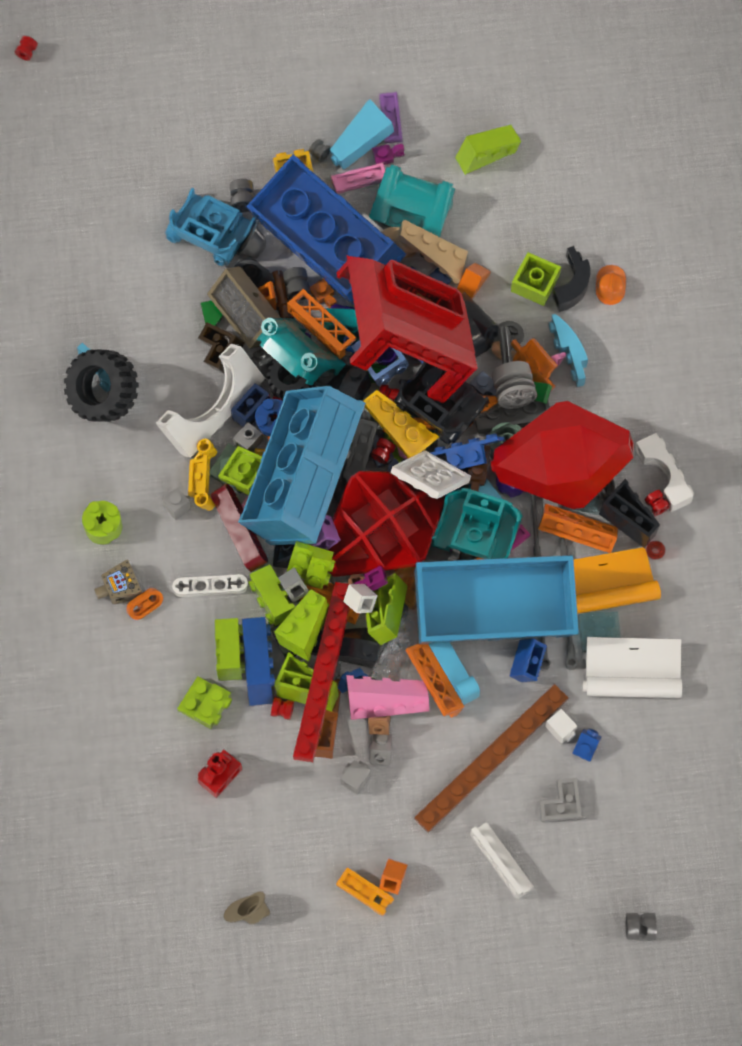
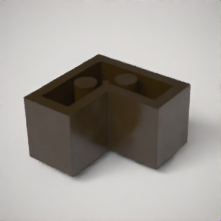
M206 322L198 337L199 340L211 347L204 363L225 374L219 356L230 344L238 345L242 348L245 344L237 336Z

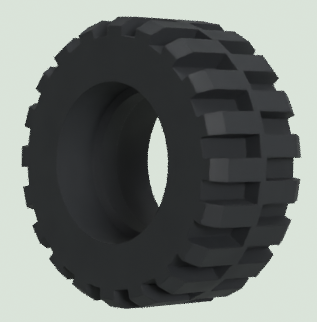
M91 349L80 353L77 356L78 359L74 358L70 363L72 366L67 368V378H64V384H66L64 395L68 396L66 401L68 405H72L71 410L74 413H79L78 415L82 419L92 422H110L125 416L128 413L127 409H132L134 406L133 400L137 399L138 396L136 388H139V382H136L138 376L137 372L132 370L134 368L133 364L127 362V357L120 355L116 351ZM101 368L107 372L111 382L110 393L102 403L96 400L92 392L93 377Z

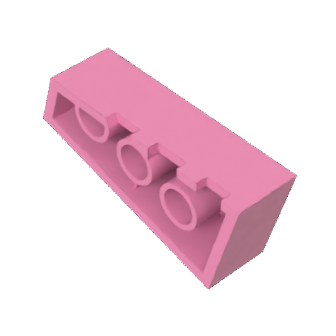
M346 675L351 720L429 711L427 687L421 680L400 679L397 682L390 680V678L371 680V677L363 676L362 679H354L353 676Z

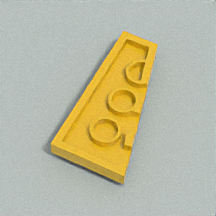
M378 390L363 400L366 410L407 458L421 453L440 437L436 433L433 434L421 422L418 423L410 417L409 413L398 408L393 401Z

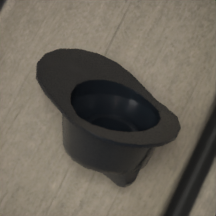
M244 259L234 266L241 267L257 288H260L269 281L273 282L274 287L272 273L257 260Z

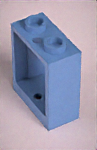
M360 340L351 346L354 353L361 347ZM392 348L399 359L376 374L371 366L367 370L378 387L387 384L392 377L403 373L409 366L401 351Z

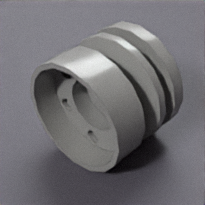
M512 361L498 366L492 372L494 387L497 389V400L501 407L507 409L520 408L532 403L536 399L537 391L532 381L533 376L528 363Z

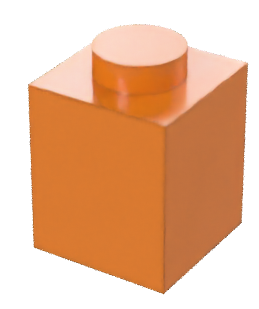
M388 858L379 889L398 895L408 865Z

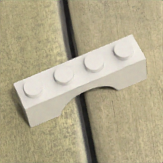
M655 433L636 442L635 451L643 465L657 466L667 475L668 485L663 491V498L671 505L669 510L673 512L690 504L694 495L693 489L684 481V474L681 469H677L675 459L671 453L667 452L664 440Z

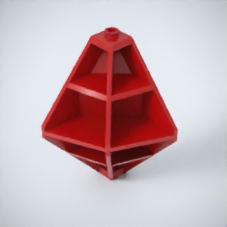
M569 401L557 402L494 450L491 468L493 472H496L501 483L562 506L579 509L584 508L634 458V442L629 430Z
M357 472L350 477L333 518L340 541L328 549L333 552L332 560H335L332 572H328L333 577L368 573L379 566H382L384 570L414 567L416 562L424 561L443 511L445 495L438 499L432 498L426 492L414 488L413 485L406 481L398 479L391 472Z

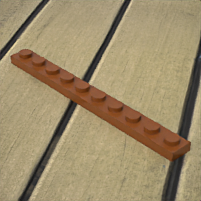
M554 684L421 810L414 819L429 833L552 716L569 697Z

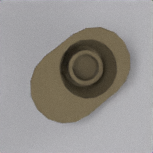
M258 891L233 902L225 910L224 919L231 923L240 920L248 924L258 923L270 914V910L264 901L265 894L262 891Z

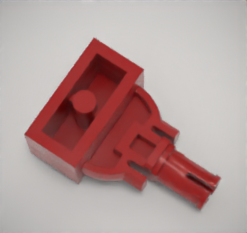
M224 749L221 753H214L207 761L208 767H203L198 773V784L217 798L241 772L242 764Z

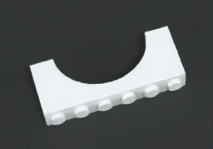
M230 344L219 356L225 371V381L219 399L210 410L201 416L191 419H184L178 413L168 410L156 422V425L181 455L189 458L198 453V442L202 439L210 440L215 431L220 429L224 422L232 416L231 409L255 383L260 386L265 379L241 346Z

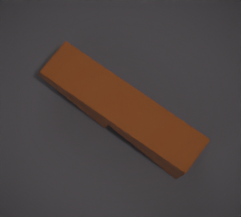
M340 679L333 680L337 683L338 688ZM339 689V696L333 710H326L315 757L333 759L341 697Z

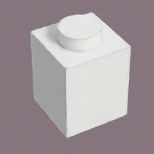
M349 584L343 602L356 613H372L378 595L365 584Z
M562 709L546 722L545 727L561 744L565 740L569 742L576 736L577 725Z

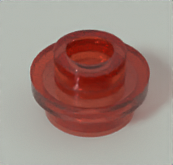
M659 541L650 542L646 548L648 557L654 560L661 559L666 551L663 543ZM656 548L659 552L654 553L652 549Z

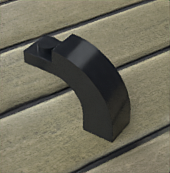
M574 246L567 248L566 258L574 277L569 283L553 288L552 297L559 312L579 303L586 294L589 285L588 259L582 261L580 252H577Z

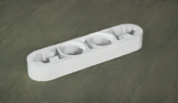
M239 574L185 577L176 579L173 582L172 588L174 594L178 597L242 594L248 589V581L245 576ZM217 581L225 583V587L221 590L216 589L214 585ZM228 581H231V584H237V581H241V588H237V585H231V589H228ZM198 582H203L206 584V588L198 591L195 585ZM189 583H192V590H193V591H190V588H189L190 585H189ZM179 584H183L185 587L183 591H179Z

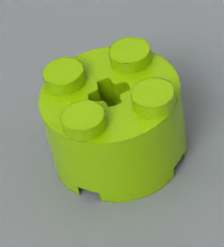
M93 501L89 503L83 512V527L86 535L92 542L106 545L120 536L123 524L120 512L114 504L108 501Z

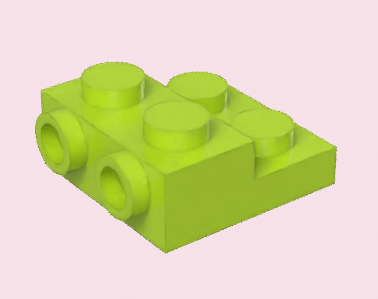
M237 446L218 475L219 479L235 486L238 491L249 495L262 456Z
M296 541L287 572L295 567L301 578L305 579L304 583L306 585L322 589L323 585H328L331 575L328 574V571L332 572L335 560H332L333 552Z
M197 676L178 706L177 711L212 729L214 725L217 726L219 724L224 708H229L232 702L231 692Z

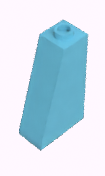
M371 99L365 103L330 149L332 162L335 166L339 165L343 170L394 132L392 122Z

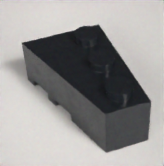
M625 478L604 501L599 515L645 548L656 536L660 524L647 506L644 507L639 500L638 494L632 491L628 485L629 482Z

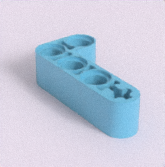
M432 642L428 644L463 705L479 698L480 687L476 679L468 675L450 642Z

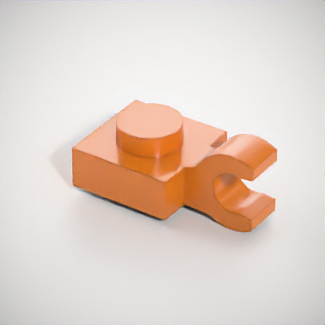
M324 278L310 286V292L319 304L325 302L327 307L330 308L337 303L333 297L334 290Z

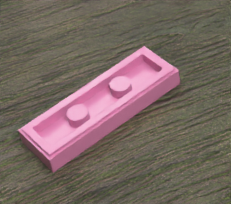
M384 163L332 175L331 180L335 192L339 194L381 183L385 173Z

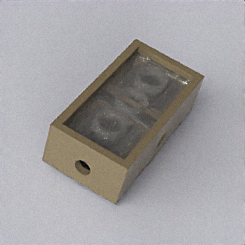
M241 267L226 268L207 293L249 349L261 347L260 344L262 342L258 341L257 338L262 333L261 324L266 318H281Z

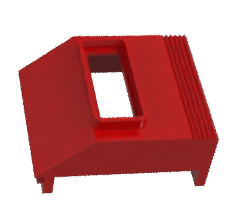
M347 256V261L336 274L337 278L341 279L343 277L348 279L351 284L361 347L350 358V363L367 371L388 347L394 348L447 371L427 391L429 398L444 403L478 368L465 301L461 292L395 260H390L384 265L373 259ZM417 293H420V294H422L423 296H425V297L429 298L430 300H432L433 302H431V301H429V300H427V299H425V298H422V297H420V296H418V295H416V294H417Z

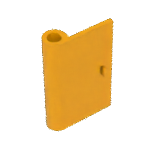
M643 547L573 559L577 614L659 600L661 598L660 585L657 580L654 581L646 549Z

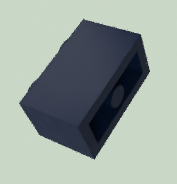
M255 383L231 409L232 419L242 427L247 423L252 424L255 421L257 408L265 399H270V394Z

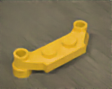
M202 439L197 444L198 454L194 459L190 460L188 495L191 498H195L194 501L197 506L211 511L215 505L209 496L210 460L217 455V449L210 440Z

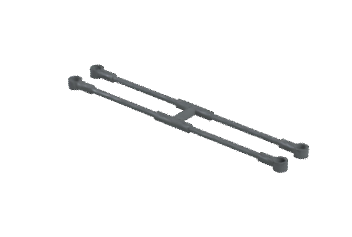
M531 494L534 534L533 554L534 557H541L536 495ZM558 504V507L563 509V506ZM561 537L560 556H568L566 539ZM572 636L567 637L566 667L569 670H573L577 667L578 660L575 658ZM540 637V642L545 644V637ZM545 648L546 651L544 652L545 655L543 656L544 659L542 660L543 662H547L548 665L545 667L540 666L542 671H546L550 667V660L548 659L547 648ZM574 661L575 665L571 666L568 662Z

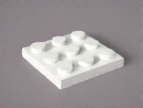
M423 451L392 466L391 473L397 476L398 479L408 482L414 488L420 489L436 499L469 483L471 475L427 451Z

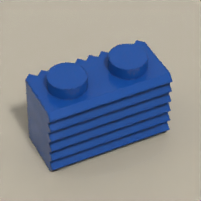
M533 638L520 640L509 676L521 683L537 681L547 646Z

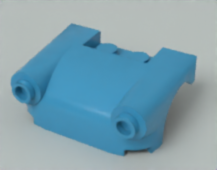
M191 188L182 208L177 213L175 210H171L169 215L170 222L165 234L170 242L176 243L183 239L214 254V262L217 265L228 266L246 238L250 235L256 224V219L253 217L251 220L243 217V213L238 209L209 195L201 197L195 194L194 188Z

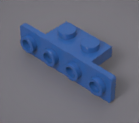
M491 434L481 441L480 438L468 440L469 443L464 445L462 442L451 444V448L445 449V446L434 448V452H431V454L436 457L446 455L447 462L461 470L486 464L484 445L505 440L504 437H497V434Z

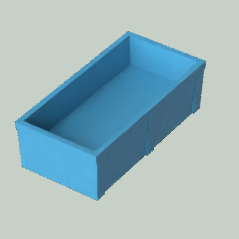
M331 386L286 391L238 523L265 539V542L270 545L295 544L296 541L305 544H316L365 402L356 400Z
M573 555L416 562L415 586L419 645L432 642L498 641L501 639L556 636V638H564L579 634Z

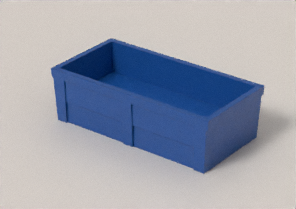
M294 154L246 206L256 220L260 218L259 223L322 279L324 278L333 289L353 306V293L349 280L343 277L339 279L336 274L347 261V256L373 259L386 265L390 260L400 263L407 255L388 236L386 237L355 210L341 195L339 196Z

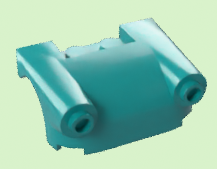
M391 165L386 167L369 218L390 227H400L401 223L406 220L440 237L446 216L453 206L455 188H453L452 183L443 181L442 184H435L403 174L400 167Z
M266 318L261 324L262 333L257 338L258 341L262 342L260 346L295 377L300 375L306 379L305 383L308 385H313L329 369H334V374L338 376L346 365L332 352L324 351L305 334L307 329L294 318Z
M466 488L453 491L445 497L443 511L438 527L432 537L431 546L448 552L454 548L460 552L483 559L509 558L523 515L519 509L513 506V503Z

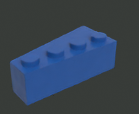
M266 617L242 619L249 706L273 704L271 686H275L274 674H270V669H274L273 657H269V652H272V642L267 639V636H271L270 624H266Z

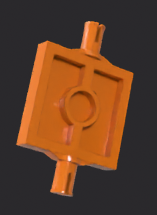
M535 338L530 339L523 347L514 339L510 343L516 351L512 361L528 363L533 376L532 381L550 384L552 391L556 386L549 377L558 365Z

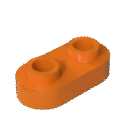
M156 588L147 589L128 603L126 608L127 614L132 619H142L162 604L163 595Z

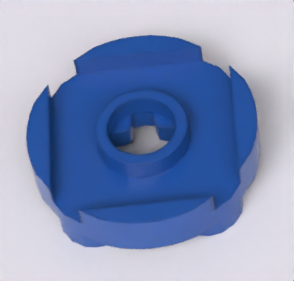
M265 399L256 410V424L259 430L267 436H271L276 419L271 421L270 416L273 414L278 416L283 403L282 400Z

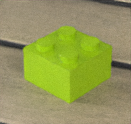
M527 252L512 281L511 292L545 306L560 277L561 266Z

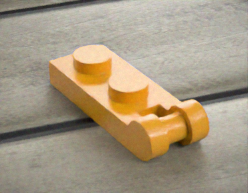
M348 867L336 883L337 887L381 916H384L386 913L385 909L388 904L391 905L394 901L392 896ZM377 896L382 899L379 904L374 902Z

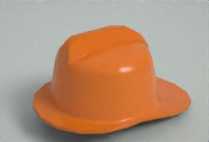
M606 265L597 274L596 296L602 303L607 305L619 303L625 295L626 275L620 267Z

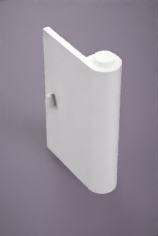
M587 637L586 680L582 682V692H586V696L681 698V639Z

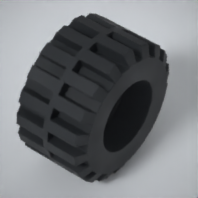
M275 359L272 361L273 366L268 368L267 381L273 395L282 401L286 391L317 386L316 382L313 385L306 384L307 380L303 377L292 385L282 383L283 379L291 373Z

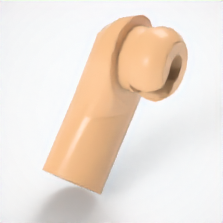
M495 341L492 343V353L502 360L500 341ZM511 350L512 360L516 354L515 350Z

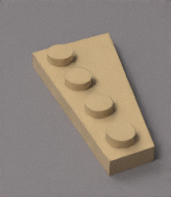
M404 220L401 223L397 238L413 251L420 252L427 262L434 263L439 267L440 272L444 275L448 274L453 278L452 281L458 284L462 277L468 251Z

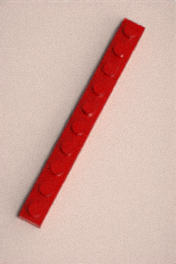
M335 582L293 753L294 760L314 762L350 607L343 602L349 586L347 583Z

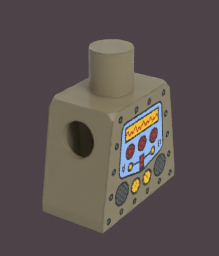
M128 559L103 573L101 577L104 585L94 589L98 600L109 596L112 604L131 601L142 593Z

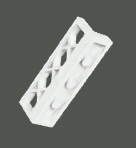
M487 822L479 828L475 826L471 829L470 836L517 900L534 888L533 884Z

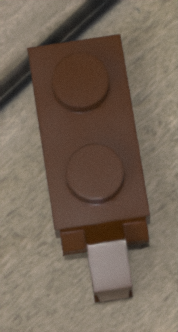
M484 445L487 463L468 468L467 474L471 475V478L467 484H471V490L479 492V485L484 486L486 483L491 445Z

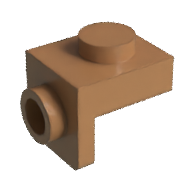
M391 716L369 717V734L389 735Z

